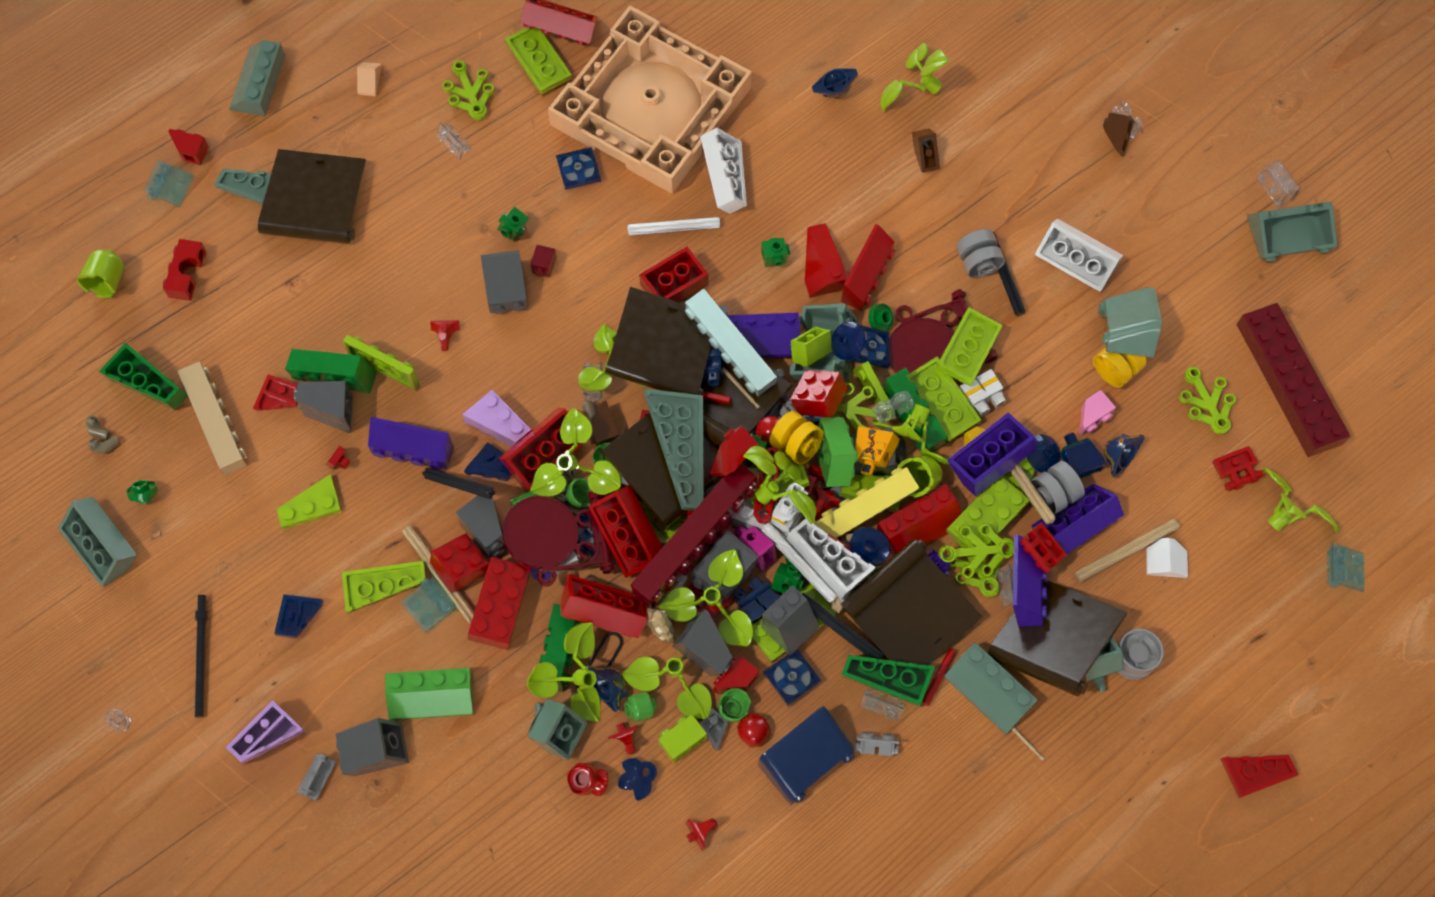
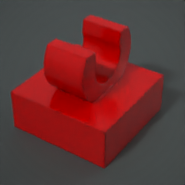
M339 445L326 465L333 469L337 464L345 470L350 463V460L343 456L346 450Z

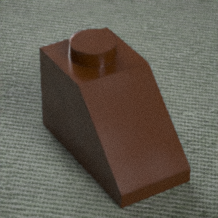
M1109 112L1108 118L1104 120V131L1120 156H1125L1135 121L1131 116Z
M930 128L912 132L914 151L921 172L940 169L936 133Z
M604 401L591 422L593 432L590 441L591 444H596V447L602 443H611L619 437L607 401Z

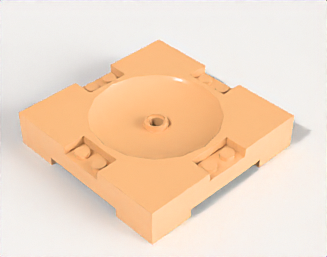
M629 6L611 28L610 36L572 84L568 83L548 108L550 125L595 151L597 148L626 164L628 170L673 194L702 155L703 146L700 136L720 126L723 127L751 89L752 71L722 55L719 58L661 27L660 21Z

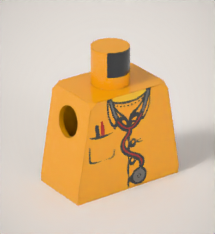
M858 427L855 450L858 453V461L863 464L862 474L872 476L875 466L887 467L900 440L893 432Z

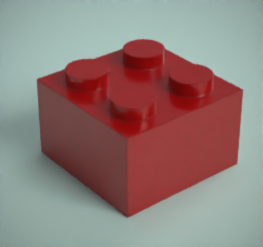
M806 370L790 400L800 415L833 418L848 387L840 372Z
M467 533L432 550L430 564L451 593L485 576L489 565Z

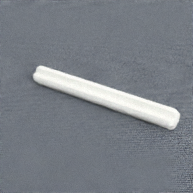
M709 217L629 224L627 228L629 235L712 229L720 227V218Z
M770 522L762 527V532L829 603L837 597L836 593Z

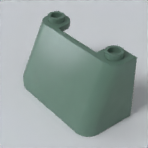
M1332 201L1247 214L1259 256L1264 258L1265 261L1276 260V256L1310 250L1319 249V253L1330 252V248L1338 247Z
M1142 288L1104 299L1103 303H1099L1098 314H1101V318L1107 319L1108 330L1103 333L1102 338L1106 352L1154 357L1162 324L1155 288Z
M846 304L803 306L799 317L801 325L806 329V332L813 327L830 330L832 352L808 367L792 363L790 375L793 379L800 381L806 370L840 372L845 384L849 383L853 363L852 355L855 352L854 335L858 332L859 328L856 316Z

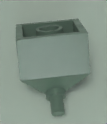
M1113 637L1086 674V681L1092 680L1095 682L1098 692L1106 690L1103 681L1105 679L1104 675L1123 670L1122 651Z
M549 699L544 704H535V718L531 723L527 737L548 753L569 760L588 722L565 704Z

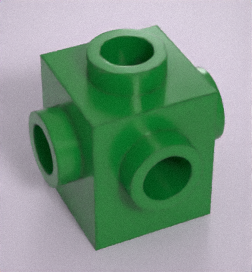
M514 206L508 214L504 213L498 220L500 225L497 230L504 237L513 241L516 236L520 237L526 230L524 226L529 217Z
M784 237L771 238L761 242V253L765 267L781 266L787 263L790 248L788 244H785Z
M781 562L775 572L771 589L784 594L793 585L797 590L801 591L805 579H802V573L794 565Z

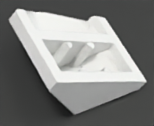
M1161 538L1146 549V575L1187 578V550L1173 538Z

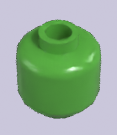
M642 692L629 696L627 702L624 703V709L629 719L631 718L634 722H639L652 718L654 710L657 709V704L654 697H650L648 693Z

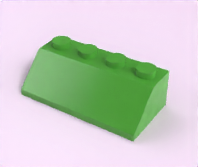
M470 668L385 673V695L389 720L473 715V674Z

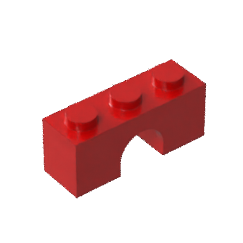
M179 239L178 244L175 245L173 260L168 265L167 279L163 281V290L169 298L191 301L196 283L191 275H185L184 272L190 267H202L206 254L202 242Z

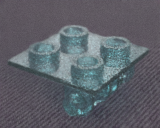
M158 159L144 191L148 193V198L152 200L158 197L180 207L194 175Z
M1332 543V547H1329L1327 551V566H1329L1327 572H1330L1328 573L1327 580L1329 587L1336 588L1339 584L1364 592V553Z
M433 577L429 580L424 578L420 582L421 586L400 602L424 632H427L457 608Z

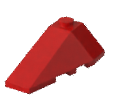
M826 223L808 227L804 282L809 298L842 291L847 275Z
M742 426L735 430L731 428L724 435L725 440L719 447L710 471L712 477L727 476L734 472L744 461V454L751 447L758 445V442Z

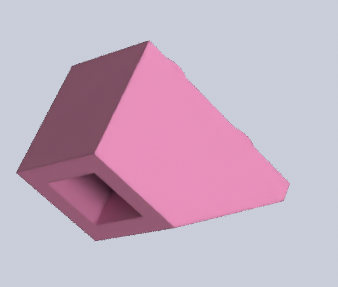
M1102 390L1086 399L1082 406L1079 427L1081 435L1086 432H1093L1102 421L1106 423L1113 417L1112 414L1116 407Z

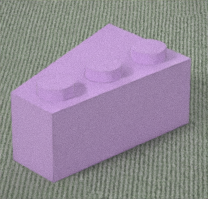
M493 390L462 414L465 424L481 430L484 434L495 437L498 441L510 447L531 431Z
M272 700L225 748L241 763L246 764L301 735L305 731Z

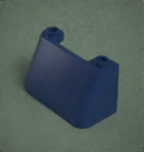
M822 706L763 753L759 758L758 766L790 805L793 802L798 804L807 796L805 792L812 784L838 763L844 761L847 764L855 757L853 753L856 750L825 706Z

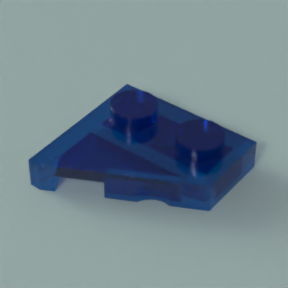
M489 442L486 443L464 470L466 475H481L483 478H496L501 481H508L512 476L499 459L504 453Z
M283 594L274 634L281 637L297 638L323 606L324 601L322 599Z

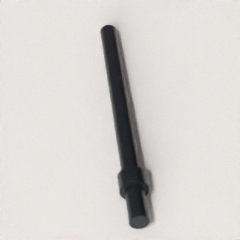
M198 595L197 611H195V620L197 621L195 718L203 717L205 625L208 620L206 595Z

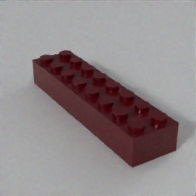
M1278 303L1243 314L1237 323V327L1307 457L1343 445L1349 439L1350 434Z
M741 463L734 472L724 476L630 584L633 594L651 609L655 606L658 607L665 599L664 595L668 590L672 591L678 585L679 581L677 580L681 575L685 576L691 570L693 561L695 559L699 560L703 556L705 547L708 544L712 545L718 538L717 533L729 526L732 521L730 518L735 513L739 514L745 506L743 503L748 498L752 499L757 491V475Z

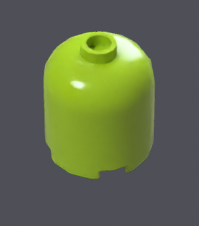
M96 250L87 258L78 275L77 283L85 292L90 290L97 293L96 297L111 298L122 278L124 263L114 251Z
M930 456L911 457L903 460L898 465L902 469L907 467L919 486L917 491L909 495L911 497H920L934 491L943 479V471L940 464Z

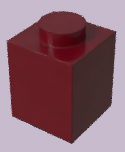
M536 245L530 264L532 273L540 277L551 276L557 258L555 248Z

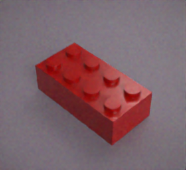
M558 407L499 457L500 461L523 489H531L535 473L541 465L545 463L557 465V458L561 454H566V451L574 445V443L565 444L560 435L562 422L568 414L565 408ZM578 443V446L575 448L574 451H576L584 443Z
M495 557L490 558L469 628L468 640L508 650L530 576V567Z

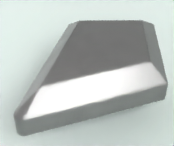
M712 708L708 718L702 720L699 724L705 730L708 740L717 751L729 721L722 718Z

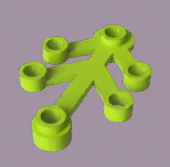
M458 60L454 62L452 69L454 75L460 77L464 89L453 86V83L447 80L442 84L443 91L455 94L448 98L451 107L468 111L470 117L474 120H482L487 113L485 105L489 97L494 94V87L490 83L483 85L484 81L488 79V73L485 69L477 71V79L473 87H471L466 75L468 72L465 62ZM483 85L484 93L479 101H477L476 96ZM458 96L469 99L470 104L460 101Z
M1196 367L1188 368L1184 374V379L1187 383L1194 384L1201 399L1193 397L1188 390L1182 391L1179 395L1181 403L1197 406L1189 410L1188 417L1191 420H1199L1211 425V429L1217 434L1228 432L1231 423L1227 417L1231 406L1236 402V397L1233 394H1226L1222 400L1224 405L1220 414L1216 408L1221 391L1227 384L1226 379L1223 377L1216 378L1210 397L1200 379V370ZM1217 382H1221L1223 386L1218 385ZM1182 395H1187L1188 399H1184ZM1226 398H1230L1232 402H1228ZM1199 408L1209 411L1211 416L1202 414ZM1192 411L1196 412L1198 416H1194ZM1218 422H1222L1224 426H1220Z
M846 383V385H850L852 387V391H846L844 396L846 394L850 395L855 391V385L853 383ZM872 386L864 387L862 392L847 403H840L836 410L844 412L856 429V434L859 426L868 427L863 425L855 414L876 417L880 423H886L892 418V411L888 407L872 409L856 406L864 399L874 395L875 391ZM866 388L871 390V395L865 394ZM882 411L888 413L887 418L881 416ZM835 412L833 417H839L837 412Z
M981 523L977 528L978 533L987 536L995 544L987 546L972 532L969 526L961 525L958 528V534L961 537L967 538L976 547L954 549L949 545H944L939 549L938 555L945 562H952L956 557L976 555L968 565H964L960 569L963 577L971 578L974 575L975 569L988 554H995L988 564H982L980 567L982 575L991 576L994 568L1003 558H1010L1014 555V541L1009 538L1001 539L991 530L990 525ZM983 526L987 527V531L985 533H982ZM963 528H967L968 530L967 534L965 535L962 534ZM1007 544L1008 549L1004 552L1002 547ZM945 550L949 551V555L947 557H944L943 552ZM988 566L990 568L989 572L984 573V568ZM969 568L970 573L968 575H965V569Z
M951 536V539H952L953 542L959 543L957 540H955V539ZM966 556L969 562L955 558V564H952L949 569L955 567L962 568L964 565H968L975 556ZM986 556L974 571L979 579L964 577L965 581L960 582L958 577L962 575L959 572L955 577V583L959 586L967 584L979 588L984 596L993 597L997 595L1000 589L996 577L1003 559L994 568L991 576H984L980 572V567L982 564H985ZM986 585H991L993 589L987 590Z

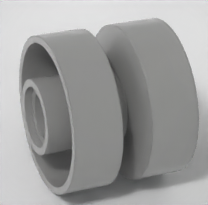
M990 229L974 231L964 236L956 244L958 254L961 260H963V266L970 278H980L992 274L1005 263L1002 251L997 247L996 237Z
M1063 461L1050 467L1048 473L1042 472L1031 480L1054 515L1065 509L1068 503L1076 502L1085 494L1079 476L1070 465Z
M1133 629L1127 632L1117 644L1122 651L1123 670L1117 672L1129 680L1146 678L1163 659L1164 650L1160 639L1146 629Z

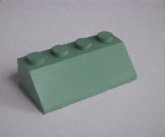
M262 40L249 48L229 107L230 110L261 116L266 115L285 58L281 43Z
M93 497L72 501L58 529L99 584L104 587L130 569L137 554Z
M976 642L944 676L1004 734H1007L1037 702V699Z

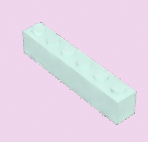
M702 289L685 302V313L691 320L695 319L702 334L706 333L709 336L711 345L722 352L723 360L727 364H732L734 373L738 378H743L746 381L745 385L751 393L755 392L759 396L777 382V376L705 289Z

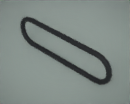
M615 632L606 634L588 665L592 664L605 640L609 636L615 635L619 638L620 644L607 667H610L622 647V637Z

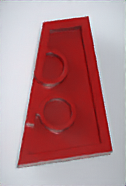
M1289 755L1247 756L1240 758L1222 757L1220 759L1239 799L1299 775Z

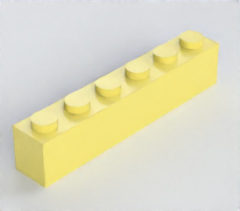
M900 466L891 472V477L886 480L882 477L873 483L875 485L873 488L860 490L856 493L858 497L853 500L847 498L839 503L840 508L835 511L832 508L821 514L823 518L817 522L814 520L813 524L835 538H839L917 491L919 486L908 468L902 469Z

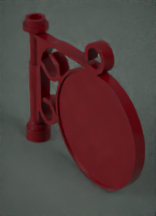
M958 289L951 294V302L937 305L913 315V311L909 306L902 305L897 308L895 317L902 324L892 332L887 346L888 361L895 373L904 368H907L908 372L912 373L935 357H938L939 360L941 359L954 335L949 328L955 326L959 319L962 320L968 309L964 299L966 293L962 289ZM945 310L941 314L940 321L924 317L936 311ZM948 310L957 315L952 322H947L944 319ZM907 311L910 317L902 318L899 316V312ZM992 347L984 360L985 364L991 363L999 357L996 350Z
M589 491V502L593 504L604 498V495ZM532 496L517 502L506 515L502 528L506 549L519 563L530 568L541 569L537 579L542 586L549 587L554 584L557 578L556 571L599 566L603 574L614 572L616 565L611 563L608 544L590 510H580L574 517L572 512L560 501L546 496ZM583 514L589 516L591 523L581 522L580 516ZM591 525L594 544L588 541H582L577 544L578 526L586 529ZM586 546L595 552L592 559L586 563L558 566L565 562L573 551L579 559L586 561L588 556L580 553V547ZM552 572V580H543L542 573Z

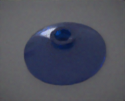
M855 322L840 324L835 329L831 338L833 353L842 360L856 358L862 352L865 345V333L862 327Z
M1039 434L1035 436L1036 450L1027 459L1036 471L1048 473L1050 467L1060 462L1061 453L1058 444L1053 438L1048 435Z
M860 528L854 532L850 539L851 552H855L861 557L860 559L868 564H880L889 555L890 545L888 539L881 531L875 528Z

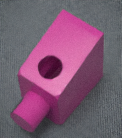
M741 525L735 530L734 534L738 539L759 556L755 566L762 573L777 561L775 544L755 526H751L747 530Z

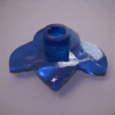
M629 758L622 762L626 772L619 778L618 787L623 790H633L635 799L639 801L651 792L652 781L657 776V768L651 762H641L637 758ZM645 768L649 770V774L647 776L643 775V770Z

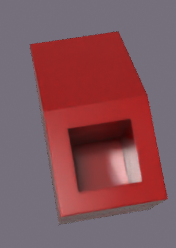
M169 128L168 132L183 161L201 165L209 148L205 138L199 134L193 135L180 129L174 130Z
M739 656L736 660L733 658L730 661L731 666L724 675L720 674L713 683L715 685L714 693L723 694L731 688H740L746 692L759 676L760 670L742 656Z

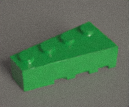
M126 342L98 371L107 379L174 410L188 397L183 390Z
M291 349L285 367L291 378L298 381H346L349 390L369 394L377 375L376 371L361 355Z
M907 368L886 378L884 391L896 412L894 416L898 421L901 420L903 424L908 416L912 414L915 404L930 410L926 400L920 399L917 391L919 388L916 383L911 384L907 375L910 373ZM929 414L926 420L929 423L927 425L925 447L929 452H934L946 444L948 437L935 415L930 416ZM923 425L921 428L915 427L914 431L921 438L923 434ZM915 441L917 449L921 451L922 442Z
M553 604L548 624L550 634L546 635L544 640V651L546 653L540 656L539 663L548 662L553 664L557 669V677H570L567 671L568 666L573 665V654L565 651L564 639L569 630L581 624V621L568 620L561 616L560 604ZM557 681L558 691L563 692L564 686H568L569 681Z
M849 655L841 676L920 707L935 666Z

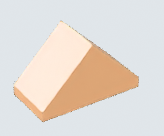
M363 62L357 67L358 95L376 96L382 64Z

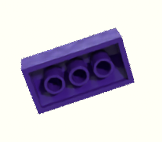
M798 312L726 315L761 358L792 357L790 341L800 336Z
M1008 412L948 458V462L961 483L976 497L1036 450V437Z
M375 417L370 419L368 447L374 456L379 458L384 456L391 457L398 462H403V460L410 461L417 466L424 464L435 470H441V468L448 469L454 449L449 433Z
M1092 484L1084 489L1085 494L1082 498L1072 504L1068 503L1065 509L1055 514L1054 522L1046 524L1041 518L1031 527L1033 529L1042 522L1066 554H1069L1070 551L1084 544L1089 538L1100 533L1104 528L1116 522L1117 519L1124 515L1117 495Z
M1014 535L1013 608L1018 627L1043 626V618H1047V607L1043 605L1044 600H1047V588L1044 587V582H1047V573L1034 564L1035 560L1029 553L1026 554L1023 550L1024 546L1019 541L1023 536Z

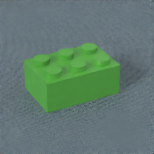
M844 417L820 418L819 428L823 430L824 436L821 446L816 453L826 487L850 486L851 479L855 476L854 463L858 461V453L853 448L854 442L853 438H850L849 426L846 425Z

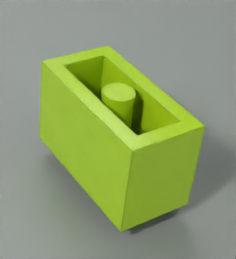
M813 327L790 341L793 363L801 364L804 367L811 366L814 362L832 352L831 333L828 329Z
M692 714L688 717L686 715L681 717L676 722L677 725L671 730L667 728L659 735L658 744L673 764L707 739V733Z

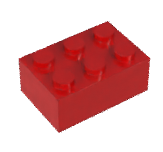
M688 246L639 274L640 286L645 292L676 302H681L709 284V274Z

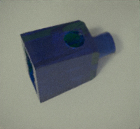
M1074 432L1064 436L1067 445L1060 452L1061 460L1070 465L1080 479L1103 471L1107 463L1089 438L1078 441Z

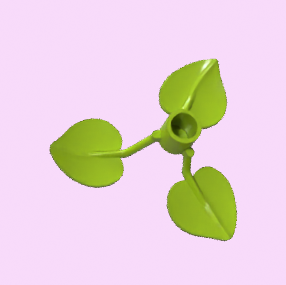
M921 43L906 60V68L912 69L916 65L918 66L922 76L920 79L921 85L904 80L899 82L894 80L891 82L881 96L880 104L884 112L887 106L900 95L903 84L919 88L922 91L927 89L932 94L940 90L942 82L931 73L949 62L942 50L939 49L933 52L927 58L923 67L920 61L927 56V44Z
M604 324L594 337V348L601 353L609 352L610 356L617 332ZM588 367L580 372L578 386L587 391L598 392L607 389L612 382V378L604 373L605 369L601 371L596 367Z
M915 404L912 414L908 416L902 426H890L878 423L875 419L872 420V424L880 429L891 428L901 436L922 442L921 455L930 456L940 464H949L947 459L929 452L925 447L926 431L929 423L926 420L930 412L928 408ZM923 425V434L921 438L914 431L915 427L921 428Z
M572 408L568 412L560 429L563 442L565 444L574 443V445L566 451V454H561L557 458V465L545 463L537 469L530 489L536 495L555 496L560 494L567 485L565 477L562 476L564 470L572 471L575 468L592 473L588 477V485L596 494L605 495L621 488L620 473L610 462L604 460L597 461L592 470L578 465L576 457L571 455L578 446V443H586L593 432L589 419L576 408Z
M751 447L743 457L751 460L764 473L768 474L760 488L755 492L756 498L762 504H767L771 499L776 501L780 497L789 495L793 504L811 525L815 520L816 506L808 495L800 490L796 492L794 489L778 494L779 486L777 483L786 474L792 480H798L801 477L799 466L781 451L776 452L773 459L770 453L763 447ZM775 460L783 472L774 481L769 482L771 476L776 473V466L773 464Z
M1262 469L1263 472L1268 473L1282 486L1284 494H1280L1282 498L1274 509L1275 513L1267 520L1277 531H1280L1287 523L1290 525L1301 517L1307 519L1306 515L1311 512L1321 515L1325 520L1333 524L1335 533L1340 530L1331 515L1315 504L1312 508L1303 512L1287 497L1289 491H1293L1289 484L1272 470ZM1291 514L1297 515L1290 519V517L1292 516Z
M734 549L723 552L711 562L708 575L712 581L718 582L715 587L707 588L699 600L694 601L695 596L690 589L678 587L673 589L659 604L660 610H665L669 618L679 622L692 620L697 614L695 605L706 601L711 606L717 605L726 617V619L720 622L718 628L724 642L738 646H749L751 643L753 628L749 617L739 610L734 611L729 616L720 603L721 594L718 589L723 584L727 587L735 586L743 577V567Z
M586 622L574 626L569 630L564 639L565 651L573 654V660L582 669L577 670L573 677H557L556 667L551 663L542 662L533 668L527 680V687L533 695L549 698L558 691L557 681L574 682L575 685L580 687L577 688L578 693L571 697L570 709L584 720L599 722L600 700L596 688L593 687L597 680L596 674L593 671H589L588 666H585L579 660L588 658L594 651L593 623Z
M685 656L670 658L666 663V667L658 672L659 665L656 660L651 657H641L635 660L622 673L629 685L643 692L655 690L660 684L658 676L663 675L665 672H668L671 677H679L686 690L678 696L677 706L679 711L687 717L692 714L695 719L702 720L707 719L710 714L712 700L708 689L700 683L692 685L689 689L683 678L684 667L682 661L687 659Z

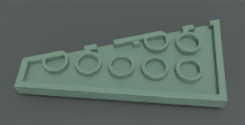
M223 169L214 185L220 190L263 205L271 173H265V171L252 173L245 170Z
M645 389L643 391L681 509L694 511L704 500L703 396Z

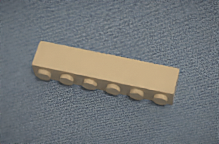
M199 361L178 370L219 469L226 476L246 467L244 459L247 458L243 447L239 448L237 444L240 442L236 431L232 432L230 428L233 423L229 415H225L223 412L226 408L222 399H218L216 396L219 392L215 383H211L209 380L212 376L208 367H203Z

